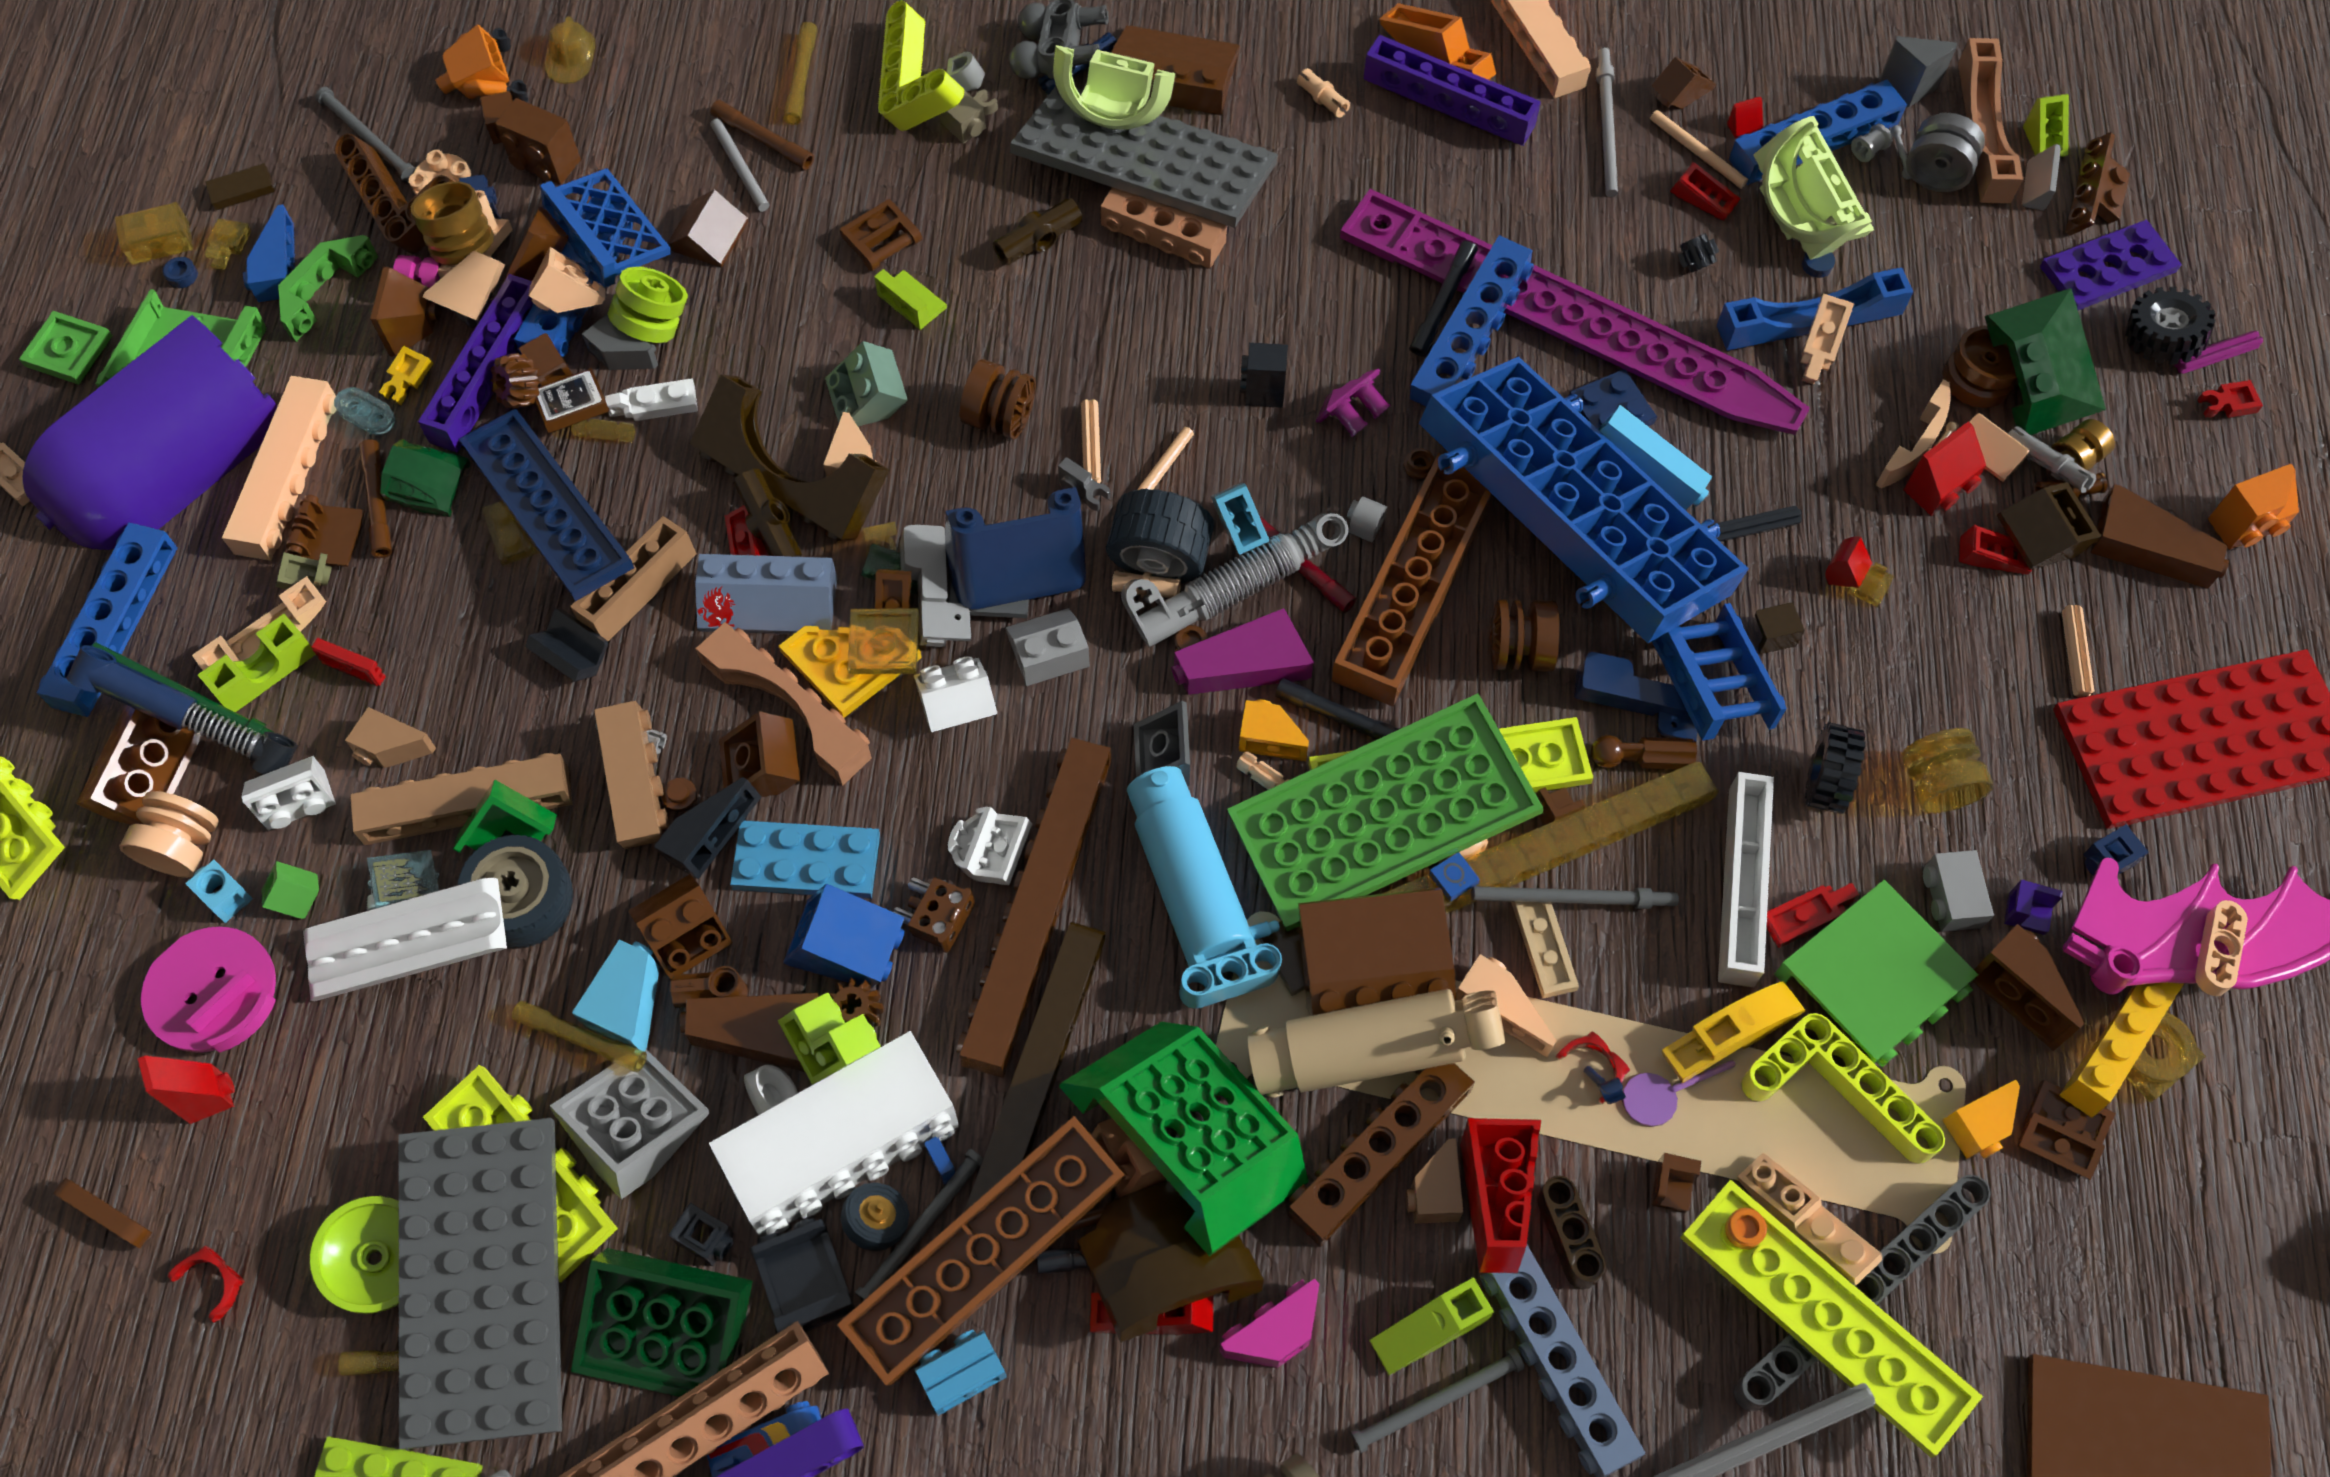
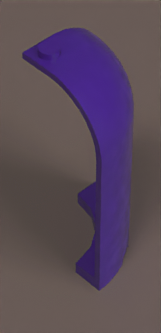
M191 315L46 429L31 448L25 461L22 476L24 491L28 499L39 511L35 517L48 530L55 527L70 541L83 547L99 550L114 549L118 537L124 532L129 522L159 530L258 449L264 440L278 405L269 394L266 393L263 396L261 391L252 382L256 378L239 359L234 361L220 347L222 342L196 317Z

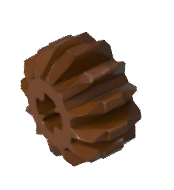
M518 353L496 358L494 366L491 367L492 378L490 381L493 383L492 392L497 394L498 403H502L505 408L512 409L534 404L536 396L540 394L538 384L541 382L537 378L538 370L534 369L533 360L528 359L525 354L519 355Z
M850 978L846 988H843L841 983L836 982L837 994H829L832 1000L839 1006L844 1022L846 1023L863 1014L871 1026L880 1027L881 1021L877 1015L884 1012V1006L878 1002L881 998L879 991H870V983L866 980L857 987L855 979ZM851 1006H858L853 1014H848L851 1011Z

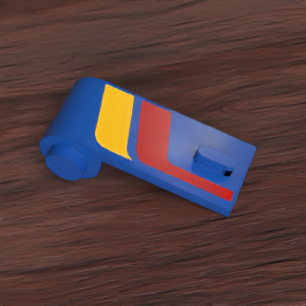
M809 1401L795 1403L786 1408L787 1414L739 1433L722 1443L715 1451L707 1455L712 1477L722 1474L821 1419L819 1407L810 1406Z

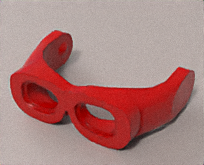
M1593 1031L1587 1036L1572 1040L1555 1056L1560 1061L1573 1049L1590 1048L1606 1056L1613 1068L1614 1078L1618 1077L1621 1083L1625 1075L1630 1072L1628 1065L1616 1053L1611 1052L1603 1039ZM1601 1096V1098L1598 1101L1603 1105L1605 1103V1100L1603 1096Z
M204 1245L199 1251L178 1263L169 1272L167 1277L172 1282H175L196 1264L213 1263L216 1265L223 1277L224 1295L208 1318L212 1322H217L232 1307L238 1291L245 1281L235 1270L225 1264L226 1262L220 1255Z

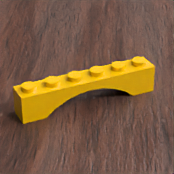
M2152 983L2132 986L2121 1007L2095 1045L2076 1068L2059 1096L2091 1118L2106 1107L2114 1098L2184 983Z

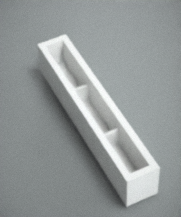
M1738 772L1729 788L1718 982L1755 987L1764 974L1774 777Z

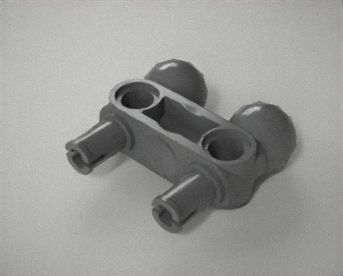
M1053 0L1048 6L1037 2L1025 5L1018 16V27L1025 37L1031 40H1039V44L1023 41L1014 46L1009 54V65L1013 73L1020 78L1028 80L1038 77L1041 73L1054 79L1053 65L1056 45L1074 49L1072 71L1076 65L1090 64L1095 51L1100 50L1099 44L1078 46L1081 29L1084 26L1107 25L1109 22L1107 6L1081 7V5L1073 0Z

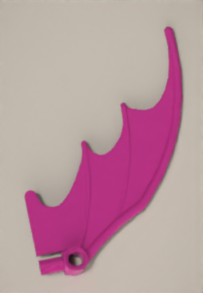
M2104 858L2099 863L2071 928L2104 949H2100L2074 933L2069 936L2068 941L2062 947L2065 953L2091 967L2089 975L2092 982L2099 990L2107 994H2117L2127 986L2152 983L2197 984L2195 974L2206 916L2219 902L2229 900L2239 904L2246 912L2248 919L2237 982L2232 988L2239 990L2253 989L2293 978L2330 960V900L2318 895L2305 884L2297 874L2298 869L2296 866L2289 867L2281 885L2267 896L2255 899L2234 898L2227 894L2220 884L2218 864H2211L2207 873L2200 881L2178 893L2158 900L2138 901L2127 895L2119 885L2117 877L2118 863L2112 858ZM2227 922L2223 929H2226L2230 923ZM2214 940L2215 948L2220 953L2229 955L2226 945ZM2218 966L2212 973L2216 975L2220 967Z

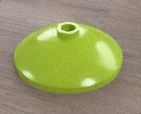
M370 1196L350 1201L331 1213L317 1231L310 1253L312 1277L319 1291L337 1307L354 1313L370 1314L382 1312L399 1305L398 1200L383 1196ZM373 1252H381V1261L376 1265L369 1264V1256Z

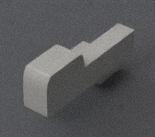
M932 525L906 526L900 540L901 571H911V580L918 582L920 645L942 647L945 646L947 640L971 641L969 608L964 607L961 603L946 602L945 528Z

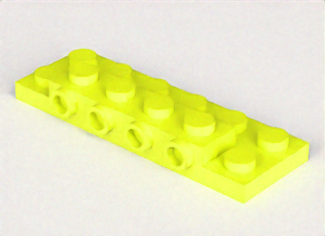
M0 756V887L10 899L20 900L65 847L52 833L56 826L49 819L53 814L51 809L45 804L33 800L30 796L34 791L27 782L15 778L11 773L15 769L14 765Z
M478 1065L427 1112L423 1118L433 1130H444L532 1120L528 1114L533 1109L519 1094L515 1097L507 1094L488 1070ZM561 1147L559 1150L555 1148L559 1282H562L618 1229L599 1206L601 1202L595 1196L599 1191L597 1185L585 1174L581 1177L578 1176L572 1168L577 1164L576 1160L567 1150Z

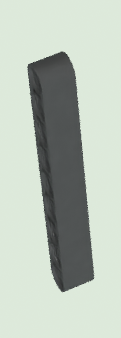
M1973 1174L1960 1178L1879 1251L1882 1255V1261L1859 1282L1869 1289L1872 1302L1876 1305L1879 1304L1988 1203L1991 1192L1989 1185L1984 1179ZM1961 1189L1971 1192L1974 1197V1203H1970L1963 1198ZM1935 1212L1946 1216L1949 1223L1948 1227L1938 1223ZM1910 1235L1917 1237L1921 1241L1923 1251L1912 1247L1909 1241ZM1883 1259L1894 1263L1897 1275L1889 1274L1884 1269ZM1788 1334L1737 1381L1734 1387L1736 1402L1748 1411H1758L1764 1408L1816 1362L1818 1358ZM1775 1357H1783L1788 1361L1791 1368L1790 1374H1783L1777 1369ZM1749 1381L1756 1382L1763 1389L1762 1400L1755 1399L1749 1394L1747 1389Z

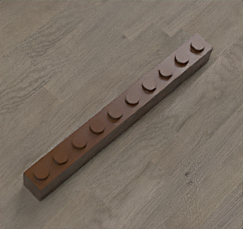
M1071 737L1068 748H1062L1057 761V768H1060L1057 779L1051 778L1047 788L1046 797L1050 798L1046 809L1041 808L1038 813L1036 828L1039 830L1036 839L1029 840L1025 851V859L1028 860L1025 870L1018 871L1014 882V890L1017 891L1013 902H1007L1003 913L1002 921L1006 922L1003 933H997L991 948V954H994L991 967L987 965L984 967L980 979V986L983 987L980 998H974L969 1009L968 1019L972 1020L968 1032L962 1031L957 1043L956 1052L960 1053L961 1063L964 1067L1001 1078L1005 1076L1111 765V748Z

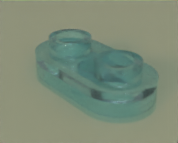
M346 388L335 397L334 406L339 415L370 434H384L394 426L395 416L390 406L359 388Z

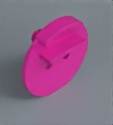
M209 927L190 932L173 943L149 968L141 992V1007L145 1021L158 1038L179 1050L187 1052H209L216 1050L223 1052L231 1049L254 1034L272 1011L276 1001L273 998L276 986L273 961L260 942L241 930L229 927ZM225 969V975L221 978H216L217 971ZM197 995L195 1003L187 1004L190 996Z

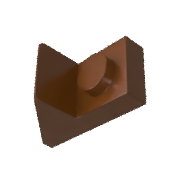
M878 569L876 571L875 632L896 629L900 630L908 638L914 606V596H911V571Z

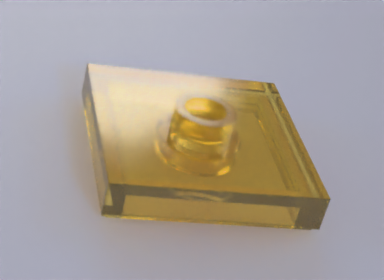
M918 608L851 609L848 673L917 674Z

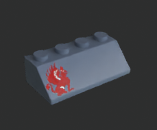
M699 554L695 581L698 631L714 632L724 622L734 630L740 628L745 633L794 634L804 626H818L821 630H832L837 575L833 559Z

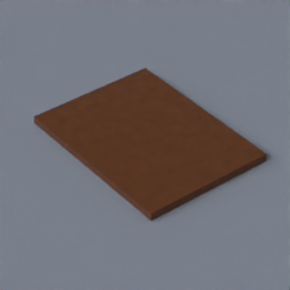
M2032 1354L2028 1356L2027 1477H2272L2269 1395Z

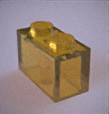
M177 202L115 217L119 246L131 264L147 262L194 250L189 221Z

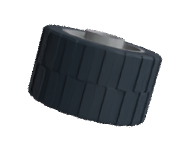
M1158 489L1132 490L1123 494L1118 500L1106 545V553L1111 561L1128 573L1143 575L1144 572H1150L1152 576L1181 579V583L1190 582L1202 575L1214 529V519L1202 505L1177 493Z

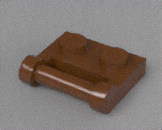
M890 199L885 200L840 228L841 237L861 257L870 271L879 268L882 261L910 244L915 245L922 241V235L918 228ZM899 230L904 232V234L877 251H871L872 247Z

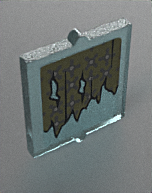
M431 850L367 858L370 876L368 888L372 890L375 909L439 891L437 883L439 873L435 872Z

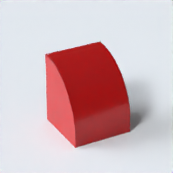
M1849 537L1841 542L1826 569V579L1829 585L1860 587L1872 565L1861 537Z

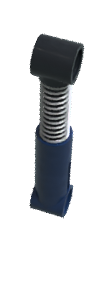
M81 646L67 676V680L72 685L85 691L102 693L179 730L188 727L189 730L194 729L195 733L200 732L201 736L206 735L207 739L212 737L213 742L223 743L224 747L229 746L230 750L235 749L236 753L241 751L242 755L249 757L251 761L250 766L263 775L290 764L298 747L292 739L269 731L263 735L259 732L253 734V730L247 731V727L242 729L241 724L236 726V722L230 723V719L225 721L224 716L219 718L218 713L213 715L212 710L206 712V708L200 709L201 706L197 705V699L117 662V659L109 652L93 646Z

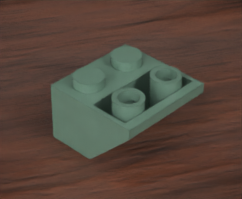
M862 341L825 378L838 423L843 412L850 413L857 426L886 420L908 401L893 351Z

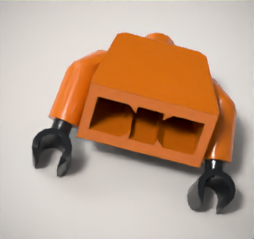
M477 24L467 33L460 35L458 40L443 53L442 57L447 72L436 78V83L443 93L448 94L457 88L467 98L473 99L475 97L509 91L513 101L515 98L528 102L527 87L522 80H515L510 86L506 85L510 80L500 52L510 50L511 42L502 28L494 29L492 35H489L488 32Z

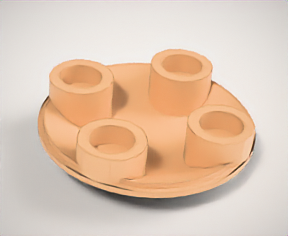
M433 150L427 154L426 160L417 166L414 173L409 177V183L416 195L432 179L439 175L447 176L454 182H459V178L471 177V170L466 161L461 157L453 154H443L440 150Z

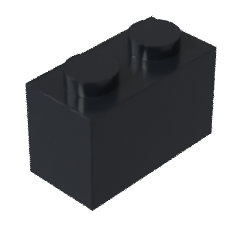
M1249 342V354L1242 355L1240 393H1246L1245 406L1283 408L1288 345Z

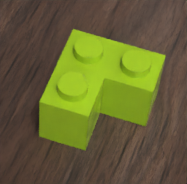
M829 992L794 1009L778 1020L812 1085L881 1047L876 1038L874 1028L867 1022L863 1014L846 1023L844 1022L841 1010L832 1000Z

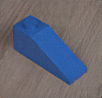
M284 204L276 206L247 257V272H243L244 285L248 291H252L258 302L278 300V285L295 269L294 223Z

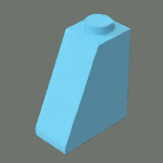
M1239 483L1211 496L1219 518L1239 555L1270 541L1245 483Z
M619 940L572 1014L584 1027L643 1054L648 1044L660 966L651 957L653 954L652 950L636 941L633 945Z

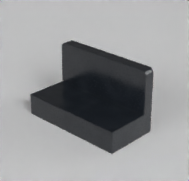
M559 608L554 610L547 631L529 635L525 647L573 681H579L597 675L609 643L605 638Z

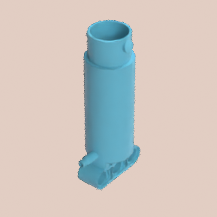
M1175 766L1155 768L1138 776L1126 789L1137 816L1134 826L1189 966L1182 974L1179 990L1180 999L1186 1006L1196 1009L1272 985L1278 978L1282 962L1281 953L1278 948L1271 944L1256 945L1255 940L1279 931V923L1274 920L1249 927L1199 800L1191 797L1181 769ZM1258 961H1267L1273 968L1263 970L1256 963ZM1227 971L1234 972L1238 975L1239 979L1234 981L1227 980L1222 976V973ZM1198 982L1204 985L1205 989L1196 992L1191 990L1188 984Z

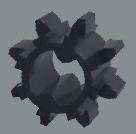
M1706 233L1679 245L1682 253L1677 254L1683 268L1688 266L1690 273L1717 262L1715 254L1719 250L1714 238L1709 240Z

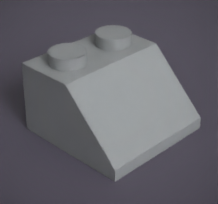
M1069 608L1005 627L1026 686L1090 667L1089 647L1078 619Z

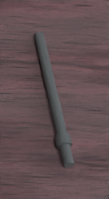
M1472 886L1471 899L1473 901L1633 905L1635 909H1651L1652 906H1677L1679 902L1677 892H1652L1651 888H1635L1633 891Z

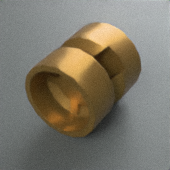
M2087 419L2072 429L2069 434L2055 442L2051 448L2062 455L2068 454L2075 459L2074 462L2079 466L2090 470L2095 463L2100 462L2112 453L2115 448V440L2109 428L2102 422L2095 419Z

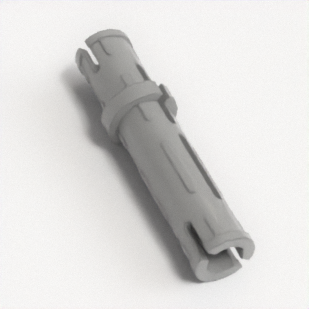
M2019 426L2008 433L2029 450L2027 455L2029 459L2050 471L2051 476L2055 479H2062L2082 493H2085L2087 489L2089 490L2095 483L2096 475L2074 462L2075 459L2068 454L2062 455Z

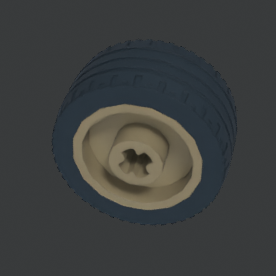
M526 835L498 837L480 846L464 863L465 865L459 874L458 885L484 878L498 879L507 948L520 949L540 944L550 936L552 937L567 920L566 918L569 916L573 904V887L570 875L558 855L542 841L530 836L527 837Z

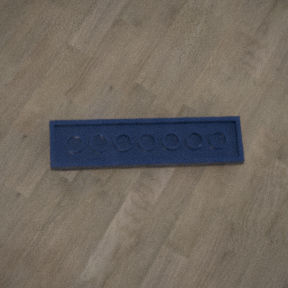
M517 409L502 415L459 439L469 457L575 601L635 568L630 557Z

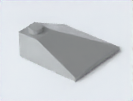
M635 1050L550 1105L552 1113L592 1168L621 1200L652 1179L709 1115V1110L647 1050L643 1054Z

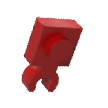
M2251 380L2222 384L2217 391L2206 390L2197 399L2198 403L2208 402L2211 404L2203 413L2205 417H2214L2223 410L2228 418L2258 413L2263 407Z

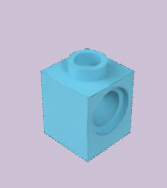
M215 860L199 868L193 877L185 883L224 923L253 900ZM222 885L219 891L213 893L216 887Z

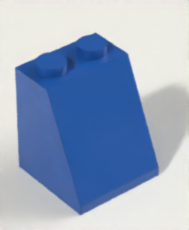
M826 883L807 900L783 963L847 983L850 978H853L858 986L866 980L870 983L871 988H873L881 981L885 982L891 972L893 962L889 961L892 950H896L903 939L905 930L901 929L905 917Z

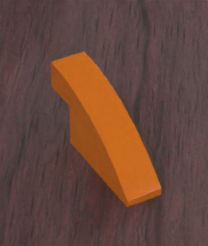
M1398 3L1379 18L1382 27L1397 42L1488 80L1496 74L1491 53L1469 48L1462 17Z

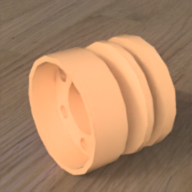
M162 791L146 792L142 800L144 806L138 808L136 812V817L144 824L129 826L120 844V850L127 857L148 868L177 877H192L203 856V852L194 844H208L211 840L209 832L215 831L219 819L203 806L183 797Z

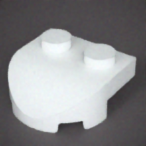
M992 807L978 808L975 810L976 815L970 817L965 822L959 820L949 836L948 850L952 854L955 864L970 878L980 882L1009 885L1032 823L1027 817L997 814Z

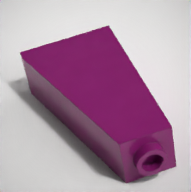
M1283 608L1174 652V666L1171 667V671L1177 685L1183 684L1187 694L1191 695L1278 684L1283 678L1291 682L1312 678L1314 662L1286 610Z

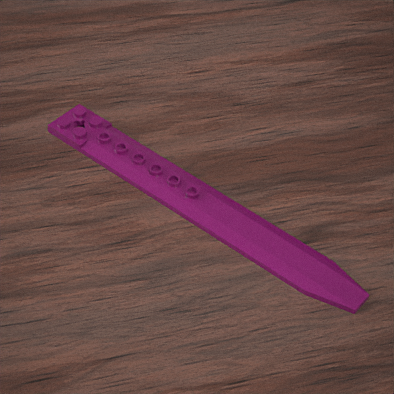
M1372 189L1368 190L1340 232L1341 239L1392 263L1396 261L1441 283H1443L1450 269V264L1461 242L1469 241L1478 247V251L1457 288L1462 293L1466 292L1493 246ZM1383 222L1387 224L1386 229H1379L1374 224L1381 225ZM1534 265L1529 279L1526 282L1522 280L1519 284L1520 292L1513 306L1507 305L1504 313L1731 420L1796 435L1810 407L1759 369ZM1498 275L1500 278H1508L1507 275ZM1484 299V300H1483V301L1486 302V303H1493V302H1495V301H1493V300H1491V299Z

